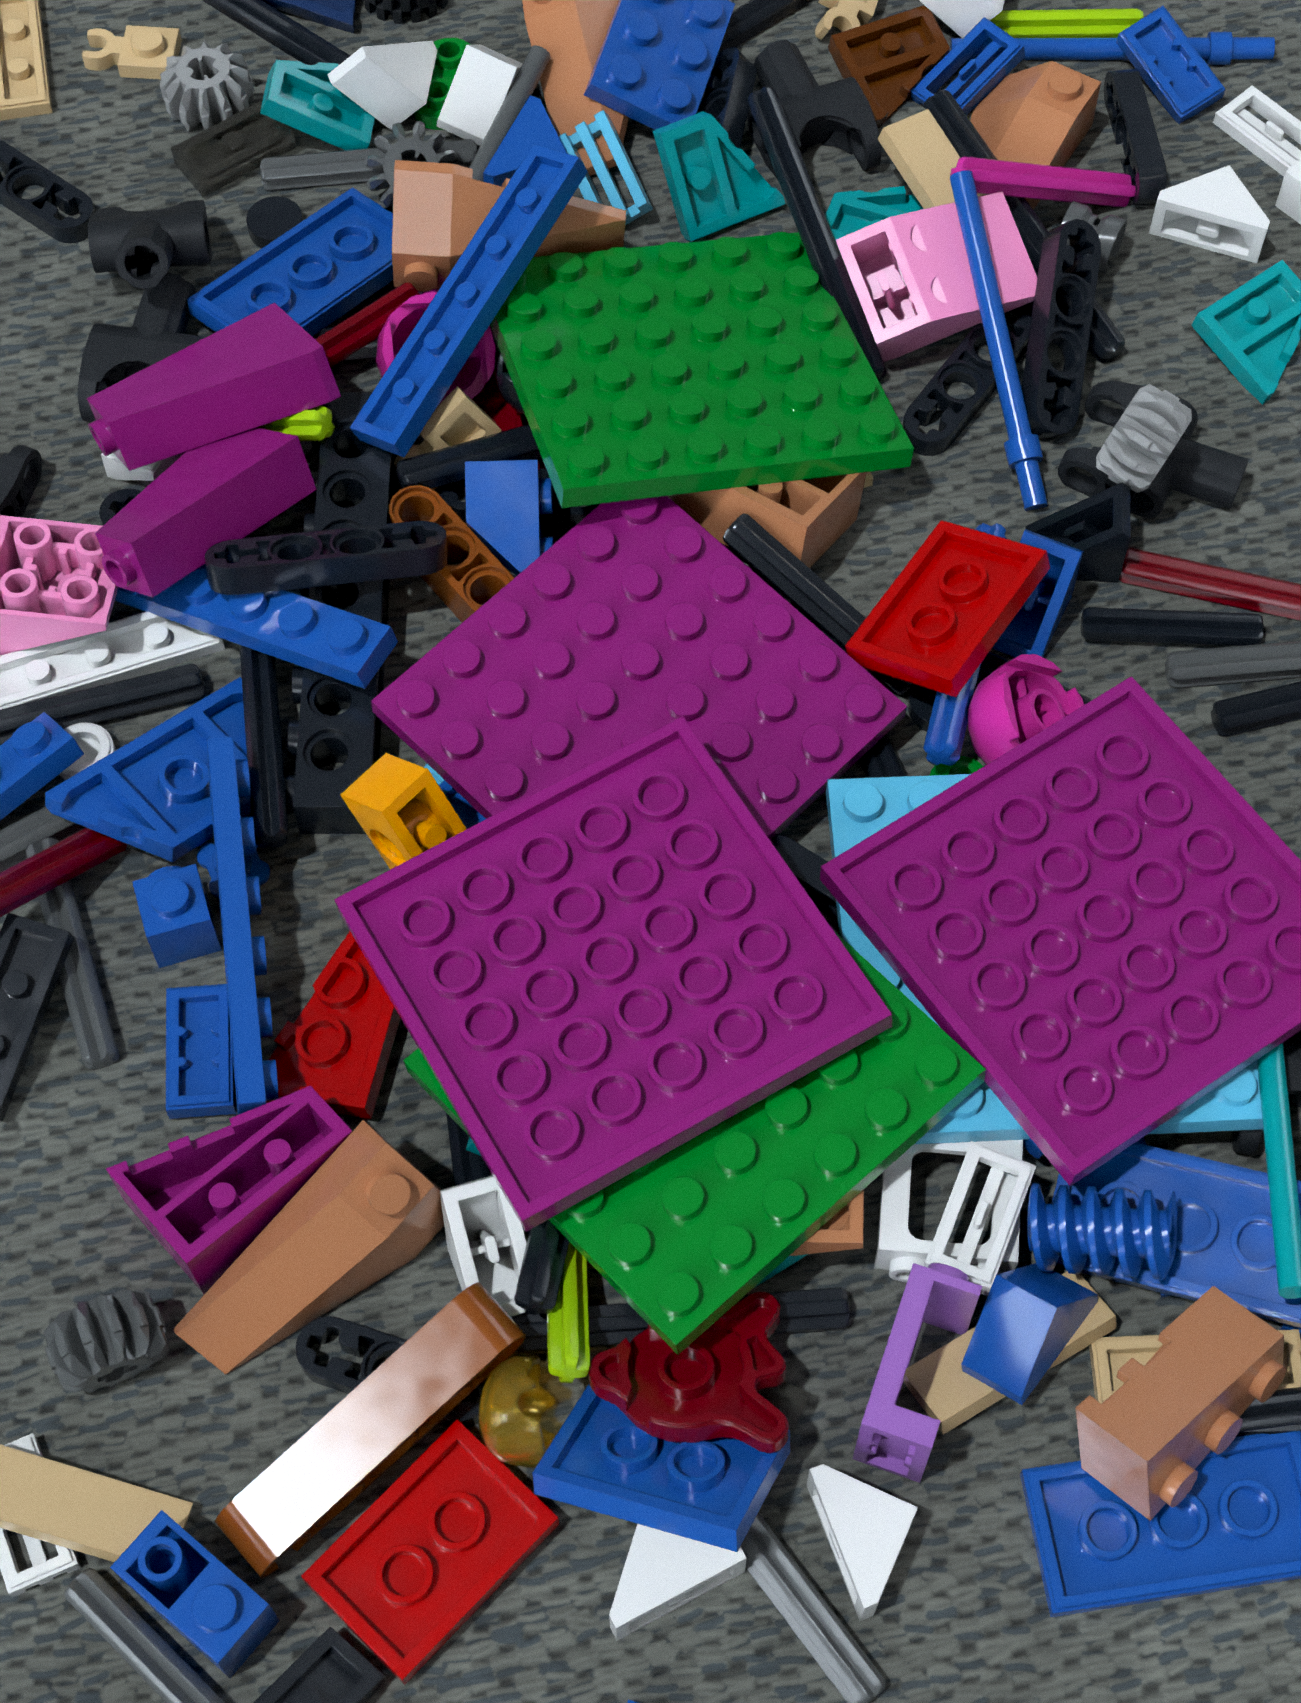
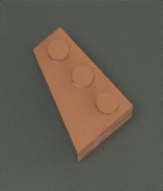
M867 472L669 495L668 497L720 543L726 546L728 545L723 540L725 531L737 517L743 513L748 514L810 568L857 520Z
M1212 1286L1160 1332L1158 1341L1163 1345L1144 1366L1134 1358H1131L1118 1370L1116 1377L1124 1384L1101 1404L1089 1395L1075 1408L1081 1468L1150 1521L1166 1503L1171 1507H1175L1187 1496L1198 1476L1195 1468L1211 1450L1218 1455L1228 1448L1242 1426L1243 1420L1240 1416L1255 1398L1261 1403L1267 1401L1280 1386L1287 1371V1368L1283 1365L1284 1335L1215 1286Z

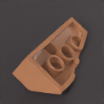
M522 0L531 47L535 45L543 47L551 56L540 78V83L549 118L558 136L566 133L568 136L577 132L575 126L583 121L589 125L595 121L594 115L604 110L609 115L622 144L624 142L629 117L584 96L619 0ZM603 134L595 138L608 169L617 166ZM584 146L578 148L577 150L589 176L596 174Z
M395 160L392 229L394 287L410 282L417 291L439 290L510 179L506 178L501 187L472 179L473 169L457 164ZM572 196L534 257L553 255L558 252L580 253L624 247L626 210Z
M362 1120L173 1329L175 1334L224 1374H228L303 1328L309 1322L319 1318L415 1259L444 1226L440 1199L441 1189L369 1124Z

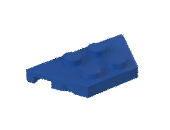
M237 678L45 792V807L51 814L170 862H174L214 836L208 774L207 737L233 736L235 760L247 759L242 678ZM250 797L239 798L240 816L245 817L251 813Z

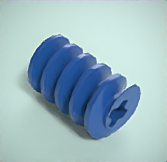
M1032 1183L1027 1214L1029 1250L1033 1251L1036 1264L1041 1272H1052L1061 1255L1068 1273L1080 1274L1089 1256L1095 1273L1099 1276H1107L1118 1257L1124 1276L1134 1278L1139 1274L1146 1258L1153 1278L1165 1279L1174 1260L1176 1250L1177 1201L1175 1191L1172 1192L1165 1210H1158L1152 1190H1144L1137 1209H1131L1123 1188H1116L1109 1206L1102 1207L1096 1187L1088 1186L1081 1205H1073L1068 1185H1059L1053 1203L1046 1204L1040 1184Z

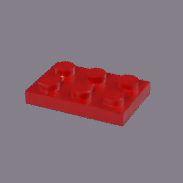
M941 520L845 645L847 654L862 667L957 697L1050 569L1047 550Z
M457 1419L301 1577L307 1586L406 1685L559 1525V1518Z

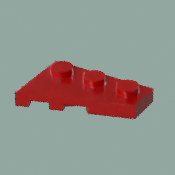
M349 931L312 986L315 993L294 1023L287 1021L274 1040L278 1047L269 1060L275 1059L278 1099L311 1086L336 1114L372 1119L401 1017L352 933Z

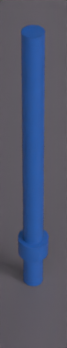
M1208 32L1207 37H1187L1201 57L1207 60V65H1230L1231 60L1273 59L1275 53L1274 37H1233L1232 32ZM951 38L950 51L963 38ZM988 38L968 60L975 59L993 40ZM1014 38L1025 47V57L1022 60H1129L1116 43L1117 38Z
M963 170L952 174L950 182L1009 440L1004 443L1008 466L1016 470L1024 510L1045 508L1048 506L1039 467V462L1044 459L1039 436L1031 432L973 173L970 170Z

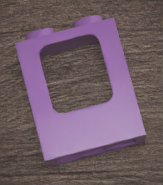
M913 1263L862 1419L853 1460L920 1483L935 1441L940 1420L897 1406L896 1403L922 1322L960 1335L968 1331L982 1286L969 1282L968 1275L963 1271L941 1263H931L928 1265V1268Z

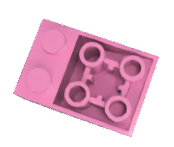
M1002 191L980 196L978 199L1004 313L1034 301L1038 277ZM955 202L891 216L836 239L843 262L883 362L898 358L982 323Z
M0 515V655L107 630L118 587L110 580L102 566L104 554L95 535V532L102 527L101 525Z

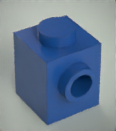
M196 864L185 867H162L152 872L146 878L132 881L146 938L159 968L222 951L208 897Z

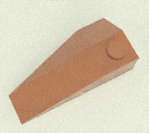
M1049 61L1007 75L978 104L971 115L970 121L998 160L1064 167L1093 124L1101 82L1057 62ZM1025 198L1033 210L1040 201L1039 199Z

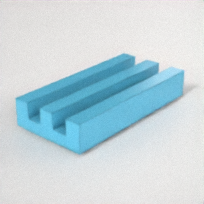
M602 110L594 115V122L587 125L583 121L575 126L577 132L570 136L563 133L559 138L567 154L580 157V159L581 156L577 149L584 146L612 207L626 210L625 225L653 210V207L609 115ZM602 134L635 202L634 205L628 208L595 141V138ZM587 172L578 187L584 199L603 204Z

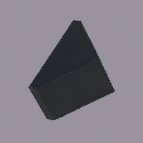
M1123 482L1033 522L1027 525L1026 529L1083 551L1076 580L1118 583L1131 539L1130 487Z

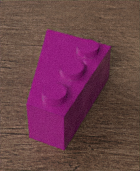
M311 1086L229 1118L231 1125L191 1141L189 1136H185L168 1143L170 1150L131 1166L128 1165L127 1161H123L106 1168L124 1202L203 1294L214 1285L352 1133V1130Z

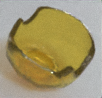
M517 1355L501 1362L490 1373L482 1389L478 1406L479 1431L486 1448L499 1461L536 1468L556 1434L543 1429L540 1424L542 1414L547 1409L555 1406L556 1400L539 1385L541 1363L540 1358L537 1356Z

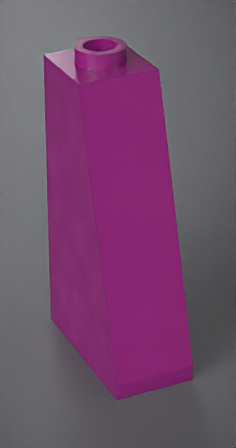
M274 302L86 398L96 419L89 423L88 427L101 452L105 456L114 453L125 467L131 471L329 403L341 397L323 346Z
M256 427L186 451L95 532L104 554L102 566L107 576L117 587L154 597L205 564L204 556L211 546L223 541L244 538L317 490L298 436Z

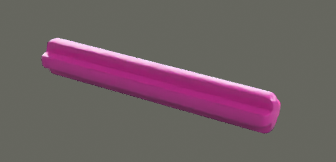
M967 156L959 158L956 168H951L950 172L951 176L963 170L972 171L977 194L989 195L1003 191L1004 196L1070 203L1076 201L1081 204L1125 207L1128 205L1130 197H1134L1136 193V186L1132 185L1131 176L1125 173Z

